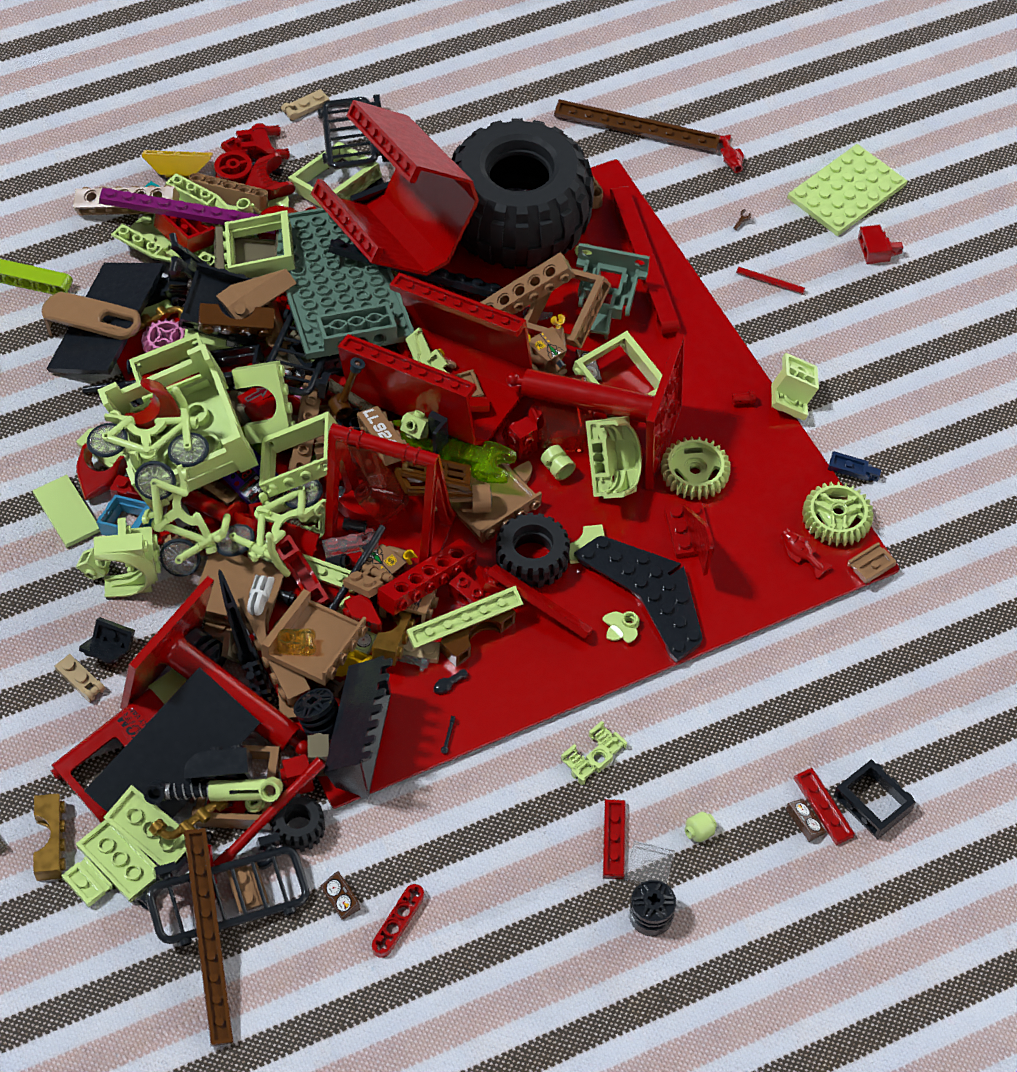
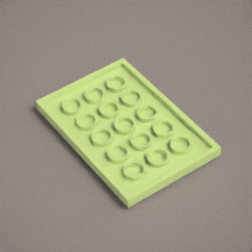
M856 144L789 192L787 198L836 236H839L905 187L907 180L863 147Z

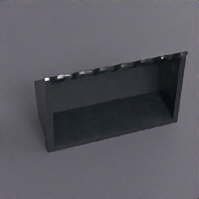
M384 656L348 666L324 773L335 788L359 795L367 800L370 794L391 698L390 674L387 672V668L392 666L393 659H385Z

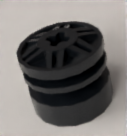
M200 627L193 629L184 637L190 644L223 667L227 658L221 656L223 647L221 641L216 638L213 639L212 635Z
M317 688L303 694L296 701L293 712L302 725L307 737L316 733L328 734L329 741L332 739L339 709L334 695L326 688Z
M659 880L642 882L634 889L631 896L629 919L632 926L639 933L646 936H658L670 928L676 908V896L673 890L666 883Z

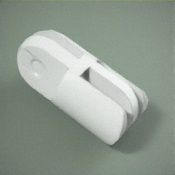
M255 575L247 605L249 614H255L256 616L262 614L275 582L274 577L267 578V576Z

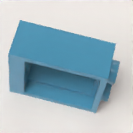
M114 495L96 522L101 535H118V525L114 523L121 512L138 515L131 528L152 527L151 522L154 518L150 519L148 524L142 523V516L146 509H150L144 501Z

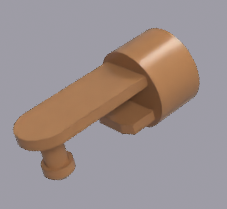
M490 484L471 485L472 497H449L450 502L460 503V510L462 512L490 513L492 510Z

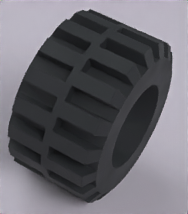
M296 794V797H293L271 819L273 833H279V845L283 844V846L291 847L294 850L300 849V852H304L307 847L309 850L312 849L313 844L317 845L320 842V838L324 836L325 821L320 803L317 804L316 799L312 798L310 800V796L306 794L304 797H301V794ZM296 817H303L310 821L305 827L294 829L287 825L290 820Z

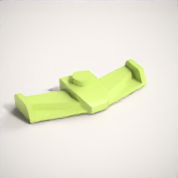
M420 327L405 339L414 360L447 372L444 368L449 363L438 349L431 353Z

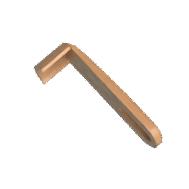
M58 292L50 296L42 306V316L49 336H52V322L119 340L132 337L141 326L140 315L135 309L71 293ZM111 315L133 321V324L125 329L101 321L105 316Z

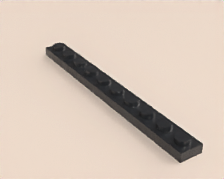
M331 239L328 253L385 269L391 268L370 263L355 244L345 243L341 239ZM391 268L392 271L489 297L503 288L497 283L483 282L479 278H469L462 273L455 274L444 268H440L427 276Z

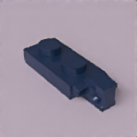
M833 451L831 454L828 470L861 480L878 482L881 474V469L872 467V465L868 464L869 461Z

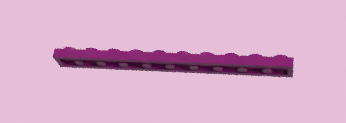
M102 187L99 197V204L225 225V222L260 216L254 213L131 193ZM274 230V231H269V232H265V233L275 234V231H276V230Z

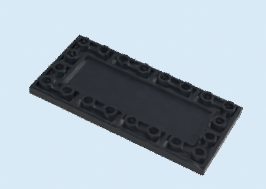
M104 262L86 297L135 309L141 317L166 266L164 263ZM111 315L105 316L101 321L125 329L133 324V321ZM69 326L47 366V370L49 373L110 375L128 339L119 340Z
M199 667L84 792L108 813L131 785L142 794L146 786L157 779L172 785L174 783L175 785H182V783L190 785L184 779V768L187 761L193 755L203 751H210L211 747H222L223 750L231 749L232 745H241L261 722ZM152 788V793L155 796H160L159 789ZM189 797L188 800L185 798H180L179 800L172 798L155 805L173 819L192 797Z

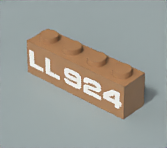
M378 406L357 413L360 430H365V433L407 444L405 440L401 439L399 431H395L392 421H388L386 413L382 412ZM377 453L385 466L401 461L400 459Z

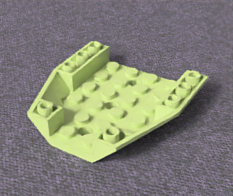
M177 173L165 183V185H171L176 188L180 194L179 200L232 210L217 194ZM143 214L130 228L121 224L111 234L112 237L153 259L171 263L172 256L179 257L171 249L170 240L154 227L155 214ZM219 225V227H223V231H225V225ZM214 245L194 252L196 256L206 261L211 267H215L214 254H212L214 252Z

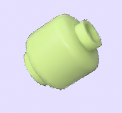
M702 811L687 818L684 831L689 839L699 843L715 834L717 824L711 814Z

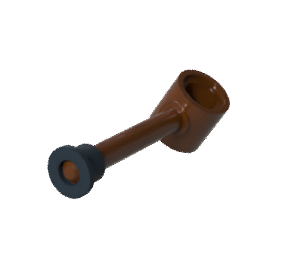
M360 358L351 359L350 374L342 393L335 394L328 400V405L338 420L349 417L353 411L348 402V396L357 375L365 368V362Z

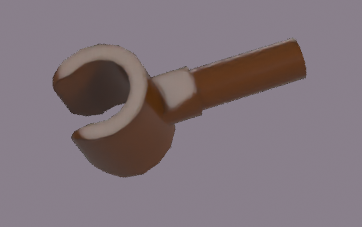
M746 209L741 210V217L733 229L737 230L744 220H750L751 212L747 217H744L743 214L746 212Z

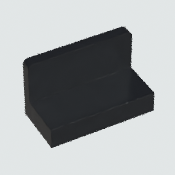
M431 411L428 415L429 439L433 440V453L439 454L449 442L448 418Z

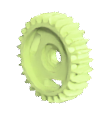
M684 437L683 442L677 440L676 445L672 443L670 448L666 449V453L663 454L661 461V475H663V481H666V486H671V491L677 490V495L682 493L683 498L690 496L691 500L693 497H698V500H700L701 496L707 499L708 494L714 497L715 492L720 493L721 488L725 487L730 475V462L728 461V455H725V450H720V445L715 447L714 441L708 443L707 438L705 441H701L700 437L697 440L691 437L687 441ZM697 468L700 470V473L693 474L690 469ZM718 469L717 476L712 480H708L712 471ZM675 472H678L685 480L680 478Z
M830 482L829 486L823 483L822 488L817 486L816 490H812L810 495L806 497L802 511L803 522L806 523L805 528H810L809 534L815 533V539L818 537L822 538L821 543L824 540L828 541V545L834 542L836 547L839 543H842L845 547L847 542L851 545L854 543V540L859 542L860 538H864L866 533L869 532L873 522L874 512L872 511L873 506L870 505V499H866V494L860 495L861 489L855 491L854 485L849 488L847 483L844 486L840 485V482L837 485H833ZM840 508L844 513L836 514L833 510ZM817 514L820 516L824 524L817 518ZM856 517L861 519L858 525L849 528Z

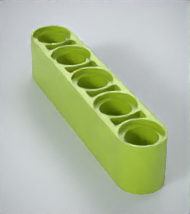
M0 259V283L54 295L58 292L68 293L73 283V278L66 273Z

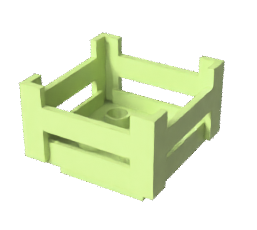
M205 343L187 350L190 359L147 377L148 379L160 382L166 387L198 372L202 376L201 379L179 388L187 401L190 417L199 418L198 428H191V433L202 435L209 443V453L204 461L193 467H183V469L187 468L189 471L190 479L187 480L190 491L238 470L242 473L258 465L253 449L244 437L226 390L229 387L223 372ZM141 381L122 389L119 388L116 382L98 389L103 406L109 414L112 410H117L122 415L143 411L149 406L151 401L135 408L130 402L151 392L141 386ZM172 391L169 392V393L172 395V397L174 398L175 402L177 403V405H178V407H179V409H180L179 402L177 401V399H176V397L174 396L173 392H172ZM177 425L166 426L164 431L151 436L152 445ZM127 432L131 442L142 445L141 437H136ZM191 436L194 453L192 457L186 456L183 438L179 439L172 448L173 457L181 463H193L199 460L205 452V445L201 439ZM171 439L156 452L155 458L151 461H159L168 465L176 476V483L180 484L177 465L168 456V447L173 440ZM123 451L128 465L126 471L131 485L153 511L152 500L145 498L137 490L134 481L137 469L133 468L129 453ZM141 457L139 458V459H140V462H141V465L144 464V463H146V462H149V461L143 460ZM158 465L147 466L141 471L142 475L139 474L140 487L151 496L150 481L155 474L172 481L170 473ZM161 489V495L168 493V491ZM174 493L162 500L163 507L170 504L169 501L174 498Z

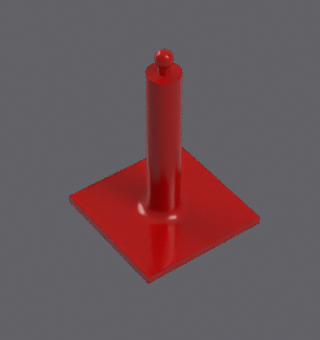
M677 333L655 396L529 368L526 370L524 377L519 376L516 372H510L506 375L505 380L511 387L520 385L522 396L616 417L629 416L630 420L646 423L645 490L653 491L661 469L663 454L666 453L682 408L685 334Z
M207 576L129 663L120 708L124 709L142 695L167 666H170L187 680L200 667L261 722L254 730L274 746L280 747V751H284L290 744L295 748V752L298 755H307L308 741L300 740L296 737L301 728L299 725L184 638L193 629L202 627L214 580Z

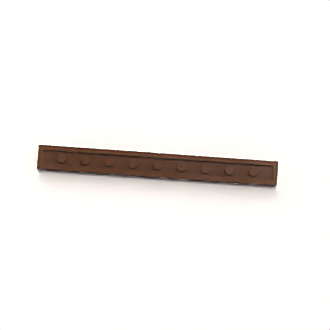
M558 99L554 111V117L715 153L720 141V135L561 99Z
M206 828L184 830L210 1045L212 1047L232 1044L233 1035Z

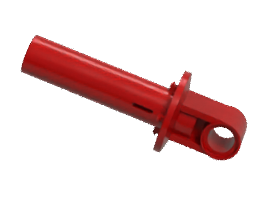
M197 490L190 491L188 496L182 497V503L221 522L224 514H230L229 526L235 524L247 525L253 529L255 540H257L258 520L255 516L249 514L248 506L245 503L238 501L227 506ZM235 528L226 534L229 535L235 532L237 535L241 533L243 536L251 539L250 532L244 528Z

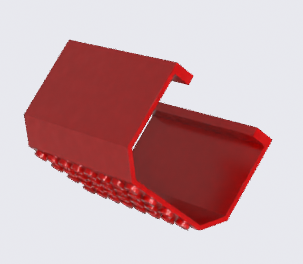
M353 100L346 116L396 169L385 193L366 204L339 198L326 182L321 179H317L311 195L370 263L427 276L449 263L477 207L479 199L473 180L408 115Z
M398 273L389 284L390 290L401 294L403 306L406 308L414 331L420 327L431 353L435 349H441L445 353V359L455 362L457 366L455 369L445 367L444 369L447 372L401 355L398 347L396 353L347 334L337 346L345 381H347L350 374L351 359L360 358L365 362V368L357 375L351 392L355 393V395L371 404L404 416L407 412L418 410L425 413V417L428 418L430 412L434 411L448 418V434L473 445L487 444L523 397L521 395V386H509L505 380L506 375L510 372H516L519 376L524 377L528 368L533 369L526 320ZM473 369L484 397L488 399L490 405L489 412H471L469 399L477 390V386L475 383L455 376L456 374Z

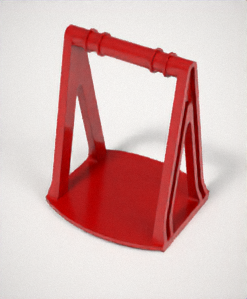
M333 423L328 433L325 532L320 545L329 554H347L351 558L350 566L354 567L362 554L360 549L370 542L379 525L367 526L365 533L351 530L346 532V530L342 529L343 520L346 517L338 511L340 473L345 485L343 496L353 490L362 499L376 502L384 500L392 494L380 489L376 480H358L348 448L350 444L356 446V449L363 448L400 459L403 463L406 461L413 463V466L427 467L424 496L407 495V502L404 507L397 509L398 518L383 524L387 529L374 549L383 544L386 547L393 546L406 551L413 550L418 558H411V565L406 562L407 569L403 573L442 550L454 525L457 513L450 505L440 455L422 450V447H412L409 443L405 445L365 433V430H355L352 426L348 428Z

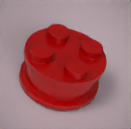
M228 151L221 154L214 163L216 178L245 184L252 170L250 157L240 151Z

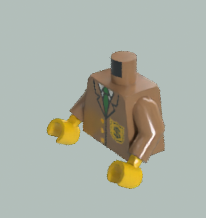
M558 314L559 321H557L556 316L551 318V323L556 325L555 328L552 326L533 338L528 334L532 364L539 366L542 370L553 366L557 372H560L566 367V364L562 361L567 351L564 328L561 326L565 322V317L562 314Z
M366 543V544L360 549V551H361L362 553H363V551L365 550V548H366V546L368 545V543ZM381 544L373 550L365 564H372L379 570H386L396 578L407 569L406 562L411 565L410 559L418 557L411 549L406 551L393 546L386 547Z

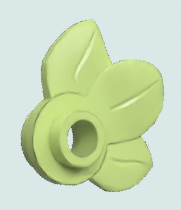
M615 611L603 617V621L610 626L606 635L608 640L617 641L623 638L625 642L630 643L636 639L638 634L636 628L639 626L640 620L634 612L629 611L622 614Z

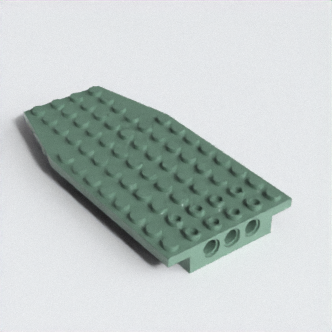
M323 208L288 213L291 222L295 270H289L288 272L297 284L288 289L285 294L306 359L339 354L337 346L347 334L378 346L406 342L405 339L414 332L406 308L403 306L400 293L390 290L389 284L394 279L391 268L385 269L328 253L331 239H341L345 243L352 245L354 243ZM279 229L277 256L284 255L282 229Z

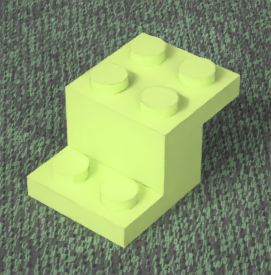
M785 353L782 357V370L771 384L772 407L778 411L788 413L794 418L805 420L808 416L807 404L819 389L818 367Z

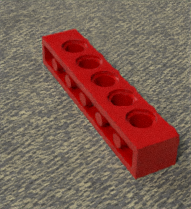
M461 539L456 540L378 589L377 604L393 616L404 611L424 596L445 585L462 571L464 572L472 568L476 563L477 550Z

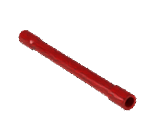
M316 757L305 768L304 772L213 864L219 865L233 861L236 855L326 764L319 757Z

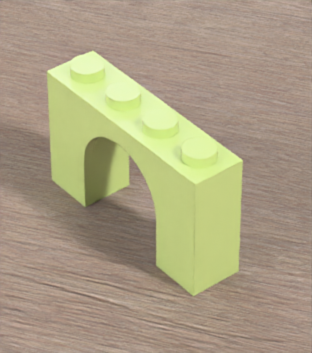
M280 360L237 367L232 370L235 389L261 386L268 389L276 400V412L272 418L250 422L243 426L245 437L249 444L261 443L263 437L296 424L295 421H292L291 413L293 408L291 402H288L287 395H289L288 385L284 383L285 369L281 365Z

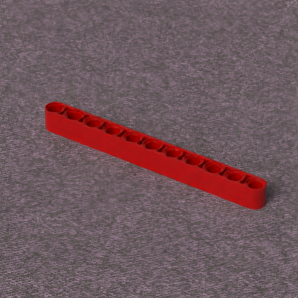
M628 186L611 188L610 198L630 253L650 256L647 279L640 280L661 335L678 332L680 330L678 317ZM642 260L635 261L639 265L645 264Z

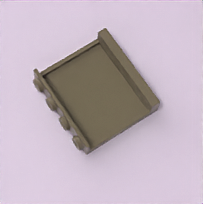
M216 226L214 235L215 268L225 269L224 253L227 252H225L223 245L225 241L222 232L223 227ZM276 231L275 240L245 237L234 238L236 264L276 257L279 232Z

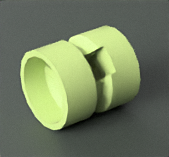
M560 445L549 447L541 456L542 463L547 469H550L552 475L559 481L570 476L575 470V463L569 456H566L565 451Z

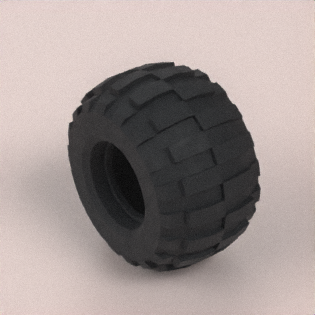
M512 118V121L509 122L499 120L490 123V126H487L486 129L480 127L474 131L453 152L452 160L473 180L479 199L477 207L460 240L461 245L474 256L479 255V258L483 259L484 262L491 265L499 263L508 269H515V266H525L526 269L536 268L537 265L549 260L560 252L566 254L578 244L592 216L594 178L589 161L585 159L582 148L571 137L568 138L564 131L555 126L552 128L547 127L545 122L533 120V122L523 121V118ZM511 188H523V189H530V190H529V191H511V190H507V189H511Z

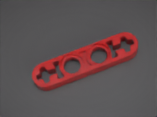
M411 884L405 889L373 939L372 952L376 957L384 958L390 954L422 904L424 890L420 885ZM417 891V892H418V896H415V897L412 899V905H411V904L409 903V901L411 900V893L414 894V893ZM405 907L410 912L407 916H400L397 913L398 910ZM389 925H396L399 928L395 934L388 933L386 929ZM385 936L387 938L385 942L386 949L382 948L381 950H378V945L383 944Z

